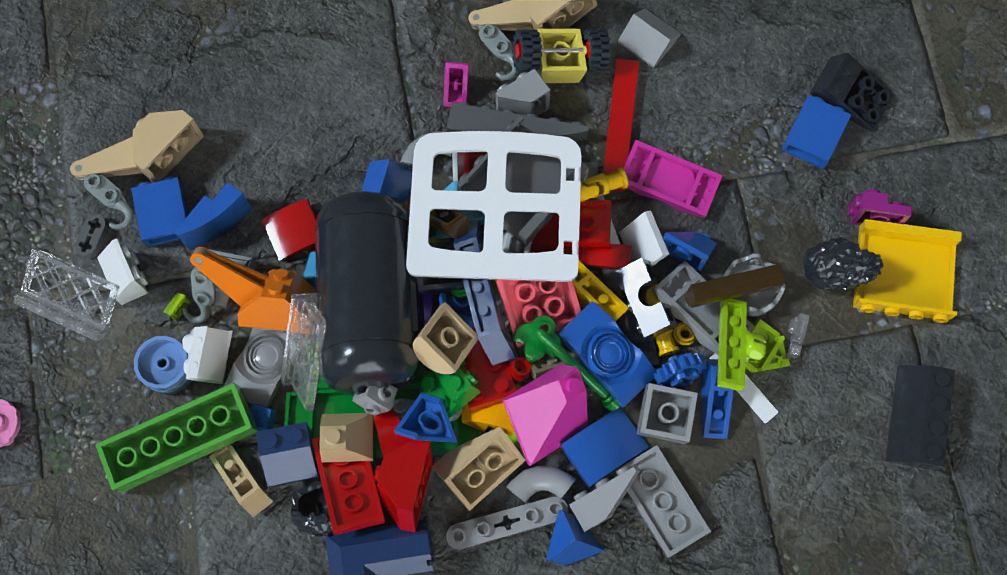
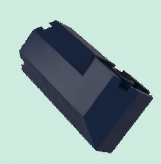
M428 520L418 521L416 533L400 530L397 524L325 536L330 575H417L435 572V567L433 565L429 566V563L434 562L431 535L427 529H424V527L429 526Z

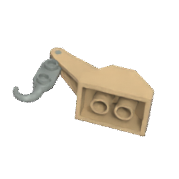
M510 0L487 8L474 10L469 14L468 19L472 28L479 30L481 41L493 55L512 66V71L509 74L502 75L499 72L496 73L499 79L507 81L515 78L519 72L515 70L513 65L512 43L501 30L568 29L597 6V1Z
M183 110L149 113L137 122L136 127L133 129V137L73 162L70 166V171L77 179L84 180L85 188L105 206L120 210L125 214V220L121 224L109 223L111 228L122 230L133 222V210L127 204L121 190L106 177L143 173L152 183L161 181L204 135L194 119Z

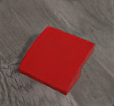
M308 199L284 207L262 219L279 261H286L303 250L309 251L315 247L316 215Z

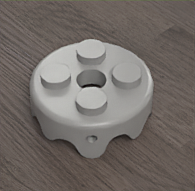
M754 253L732 262L724 276L775 264L767 262L761 254ZM785 282L783 286L732 299L747 302V316L763 315L777 305L785 290Z

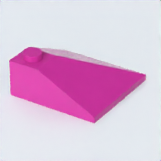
M560 364L502 399L527 464L530 466L588 427L586 388L577 367Z

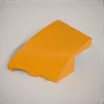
M514 384L516 391L522 388V386ZM504 403L471 413L468 404L463 407L461 413L462 423L483 432L486 431L488 426L495 429L500 427L506 434L512 436L514 428Z

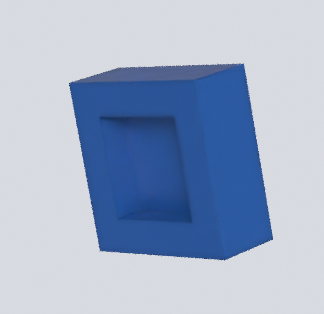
M252 403L250 411L258 431L272 429L277 410Z

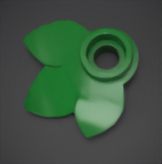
M541 315L536 317L532 323L521 325L514 335L513 340L515 342L524 344L525 358L530 363L540 360L545 353L552 358L557 357L536 336V332L540 327L546 324V332L561 345V339L555 333V322L549 316Z

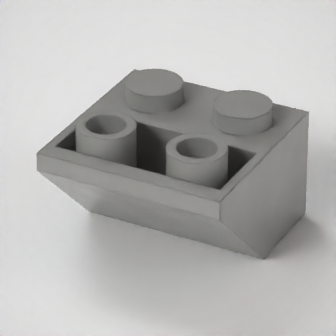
M535 69L530 72L525 71L521 73L514 82L502 85L495 93L496 110L498 111L512 110L521 115L535 114L539 116L549 109L550 89Z

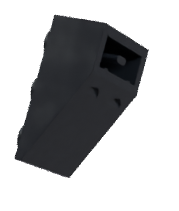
M849 53L830 57L809 93L813 97H820L827 104L843 108L847 113L851 114L850 121L870 132H874L894 97L891 91Z

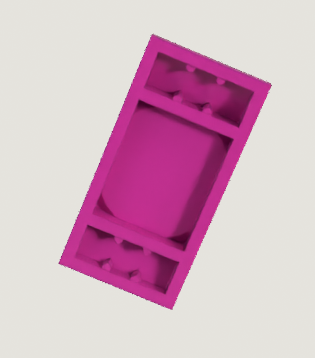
M635 140L623 168L628 179V189L641 196L664 202L677 211L702 218L706 217L723 176L638 140Z

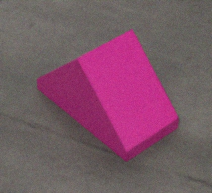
M445 62L443 106L451 107L452 102L467 103L470 82L469 63Z

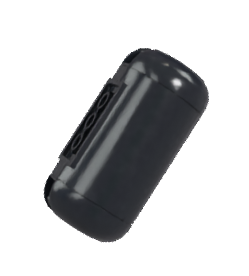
M350 192L335 197L323 206L315 223L318 367L321 377L329 388L349 396H354L357 392L365 393L367 386L388 388L389 384L397 388V391H400L413 380L419 362L413 350V342L418 336L415 276L409 274L406 267L410 214L408 209L396 198L379 192Z

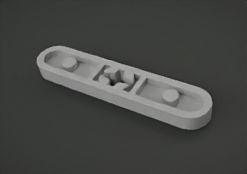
M550 497L457 523L448 529L446 540L454 549H465L556 523L559 510L568 511L567 504L562 498ZM508 516L509 520L520 518V521L511 524L510 530H506L504 526L494 527L495 524L503 522V517Z

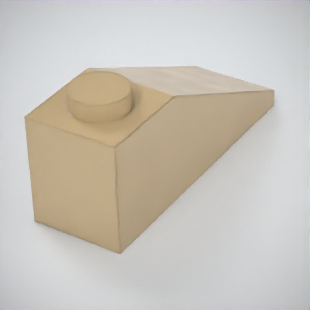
M232 444L215 451L209 456L238 503L252 517H255L273 502L265 488Z

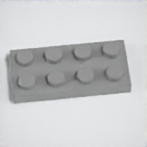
M657 445L614 471L617 475L616 471L627 465H630L631 468L639 467L640 472L627 493L667 558L711 532Z

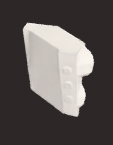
M201 326L194 327L190 334L184 336L183 348L188 353V359L184 362L186 380L216 384L224 383L233 331Z

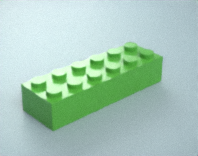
M232 383L95 445L111 489L123 493L258 432L242 388Z

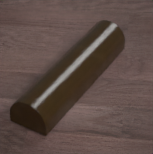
M411 198L403 202V205L408 209L409 214ZM433 209L430 212V225L456 239L462 238L467 234L470 224L464 213L448 209Z
M775 264L691 284L684 297L688 306L695 308L781 287L784 283V275L780 265Z

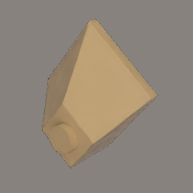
M368 413L322 414L320 424V455L322 463L373 461V415Z

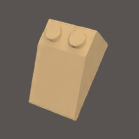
M498 427L449 450L431 467L470 511L526 460L505 432Z

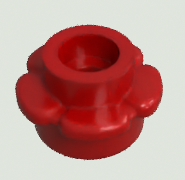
M518 357L509 362L507 372L514 380L523 381L531 375V364L527 359Z

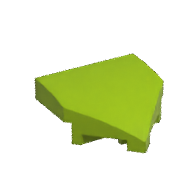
M761 319L756 320L754 323L755 328L751 333L761 334L766 338L767 342L761 343L766 345V352L764 358L758 364L746 361L745 369L755 373L790 366L789 358H786L783 343L785 340L784 336H780L779 332Z

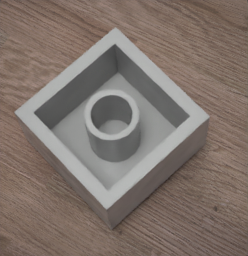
M651 383L647 384L644 388L636 435L680 444L689 443L698 393Z

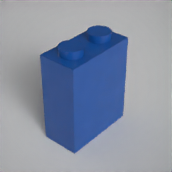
M808 95L781 150L824 169L851 114L841 107H834L825 103L820 97Z
M165 177L158 182H144L139 184L138 187L131 188L141 241L147 247L180 240L174 232L187 218L189 210L184 186L179 178Z

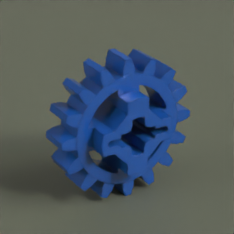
M699 352L675 355L670 357L666 364L662 365L663 368L656 370L657 373L654 374V378L657 384L671 388L688 386L693 383L692 381L695 378L699 377L700 373L705 372L704 369L707 368V363L703 354H699Z

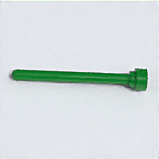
M539 329L536 332L537 338L566 365L579 369L582 380L601 397L602 405L608 411L612 412L620 407L618 402L601 383L545 330Z

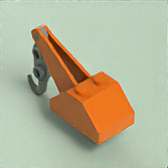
M204 247L195 248L190 257L192 265L195 266L191 272L193 299L199 306L201 315L192 316L186 308H183L182 313L188 321L192 323L207 321L210 317L211 306L215 300L214 284H216L241 306L237 314L238 326L311 333L317 317L316 289L296 271L272 269L264 275Z

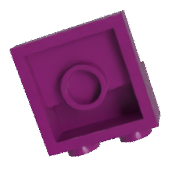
M869 189L863 191L862 194L856 193L854 202H849L847 214L851 216L850 224L861 225L865 219L904 224L911 216L912 207L904 206L901 202L887 203L888 194L881 193L876 189Z

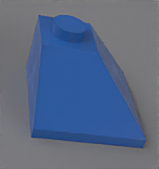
M666 232L663 237L669 252L668 256L680 263L686 261L698 273H701L717 245L713 238L705 233Z

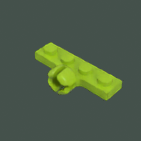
M728 299L720 302L717 386L742 391L745 387V362L760 363L766 352V345L761 343L767 342L763 335L751 333L747 330V302Z

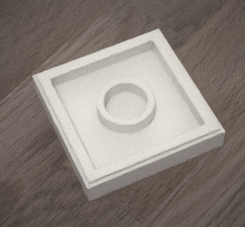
M651 211L642 213L619 232L623 244L632 245L631 263L643 258L649 260L651 265L654 266L669 255Z

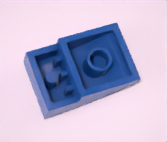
M227 182L213 200L204 196L174 233L187 248L193 249L225 234L240 222L252 207L244 194Z
M621 407L561 444L562 451L588 488L612 474L616 469L625 465L649 447L640 435H636V428Z

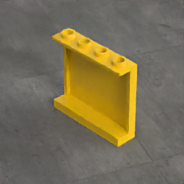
M865 219L859 226L858 244L860 249H867L869 252L880 254L884 266L880 269L882 274L877 275L874 281L868 282L867 285L861 284L859 287H855L853 308H860V311L865 313L882 311L888 316L904 314L909 315L911 319L933 318V321L938 323H946L957 315V311H953L956 245L961 242L962 232Z

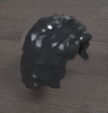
M843 237L831 238L829 241L817 244L816 247L807 249L803 261L805 277L815 287L822 290L846 291L853 287H859L861 284L867 285L868 282L874 281L877 275L882 274L880 269L884 266L880 254L869 252L867 249L861 250L859 244L849 242Z
M321 481L311 483L292 495V509L290 510L292 521L298 527V531L310 534L312 537L333 534Z

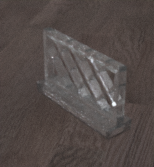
M34 248L30 254L21 291L15 294L13 303L92 340L99 341L110 334L111 326L108 325L120 286L38 248ZM38 257L44 259L48 267L47 270L40 272L37 265ZM56 268H64L69 279L61 282ZM50 271L56 285L48 288L42 275ZM37 278L42 291L36 292L30 289L32 279ZM76 278H86L90 288L82 291ZM71 281L76 295L71 297L68 296L63 284ZM103 286L111 290L108 300L103 301L98 290L99 287ZM57 287L63 300L60 302L54 300L49 290ZM89 291L93 292L98 303L91 307L84 295ZM78 297L84 310H75L71 299ZM100 307L103 314L102 321L95 319L91 309Z
M316 293L292 294L281 374L283 386L292 385L306 411L314 410L319 376L318 364L326 328V321L317 309Z

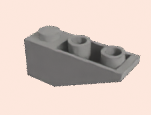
M627 465L616 471L618 476L614 479L609 480L607 477L596 483L597 489L588 493L587 490H584L574 496L575 502L571 503L570 507L584 532L611 518L639 474L640 469L638 466L631 468L630 465Z

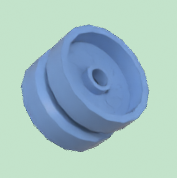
M155 336L145 341L138 348L134 357V371L138 379L153 391L164 395L176 394L184 390L192 382V380H186L184 372V362L188 359V353L175 338Z

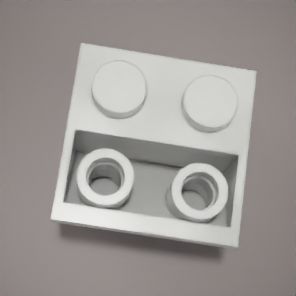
M118 239L112 240L97 258L114 299L123 305L147 294L148 291L145 285L148 284L144 273L140 272L137 268V265L140 263L135 252L131 251L127 244L123 245Z

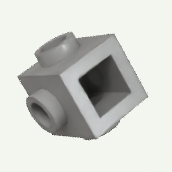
M389 384L388 388L367 386L366 392L355 393L352 401L363 407L368 414L378 415L392 409L395 404L397 388Z

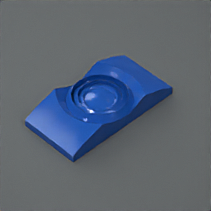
M593 301L557 333L566 346L621 407H625L657 373L644 353L627 339L616 322Z

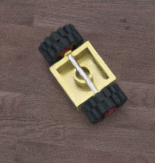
M517 29L513 37L512 59L515 70L517 72H530L535 69L545 83H579L586 71H605L608 68L607 64L610 63L609 57H611L609 49H611V44H609L610 37H608L606 30L587 29L584 30L581 36L580 29Z

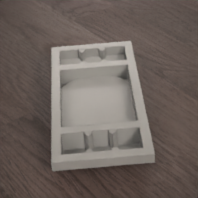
M684 261L662 280L653 291L660 302L669 304L674 317L683 321L692 330L700 344L718 355L720 302L695 308L688 306L684 296L690 285L706 280ZM746 320L747 330L751 332L755 326Z
M253 328L246 346L231 368L225 386L235 383L242 388L248 403L269 407L308 333Z

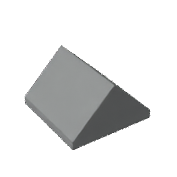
M643 9L633 14L618 43L654 68L679 39L681 33L647 9Z

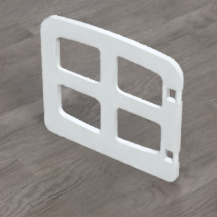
M461 131L429 133L421 137L415 145L413 157L406 261L409 274L415 277L561 282L574 280L578 274L580 147L568 137L523 132ZM455 152H487L486 188L479 192L432 189L435 156ZM509 152L535 154L560 159V192L557 194L512 193L507 191L505 187L507 154ZM566 169H575L574 181H566ZM433 209L482 211L485 215L483 250L481 252H466L431 247L429 245L430 212ZM511 211L557 213L559 215L558 248L555 251L539 253H504L502 247L505 214ZM564 242H572V255L563 254Z

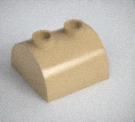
M444 302L438 307L414 340L413 350L417 358L429 369L441 374H452L462 364L477 342L478 337L463 319Z

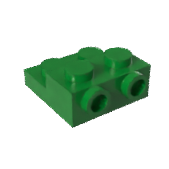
M465 359L457 371L452 374H441L432 370L416 383L421 393L442 399L449 418L481 392L476 385L478 382L477 377L470 370L467 371L464 366L467 364Z

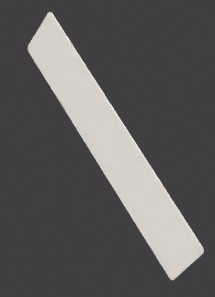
M715 353L709 359H718V355ZM745 374V387L742 391L737 392L760 419L767 423L778 414V411Z

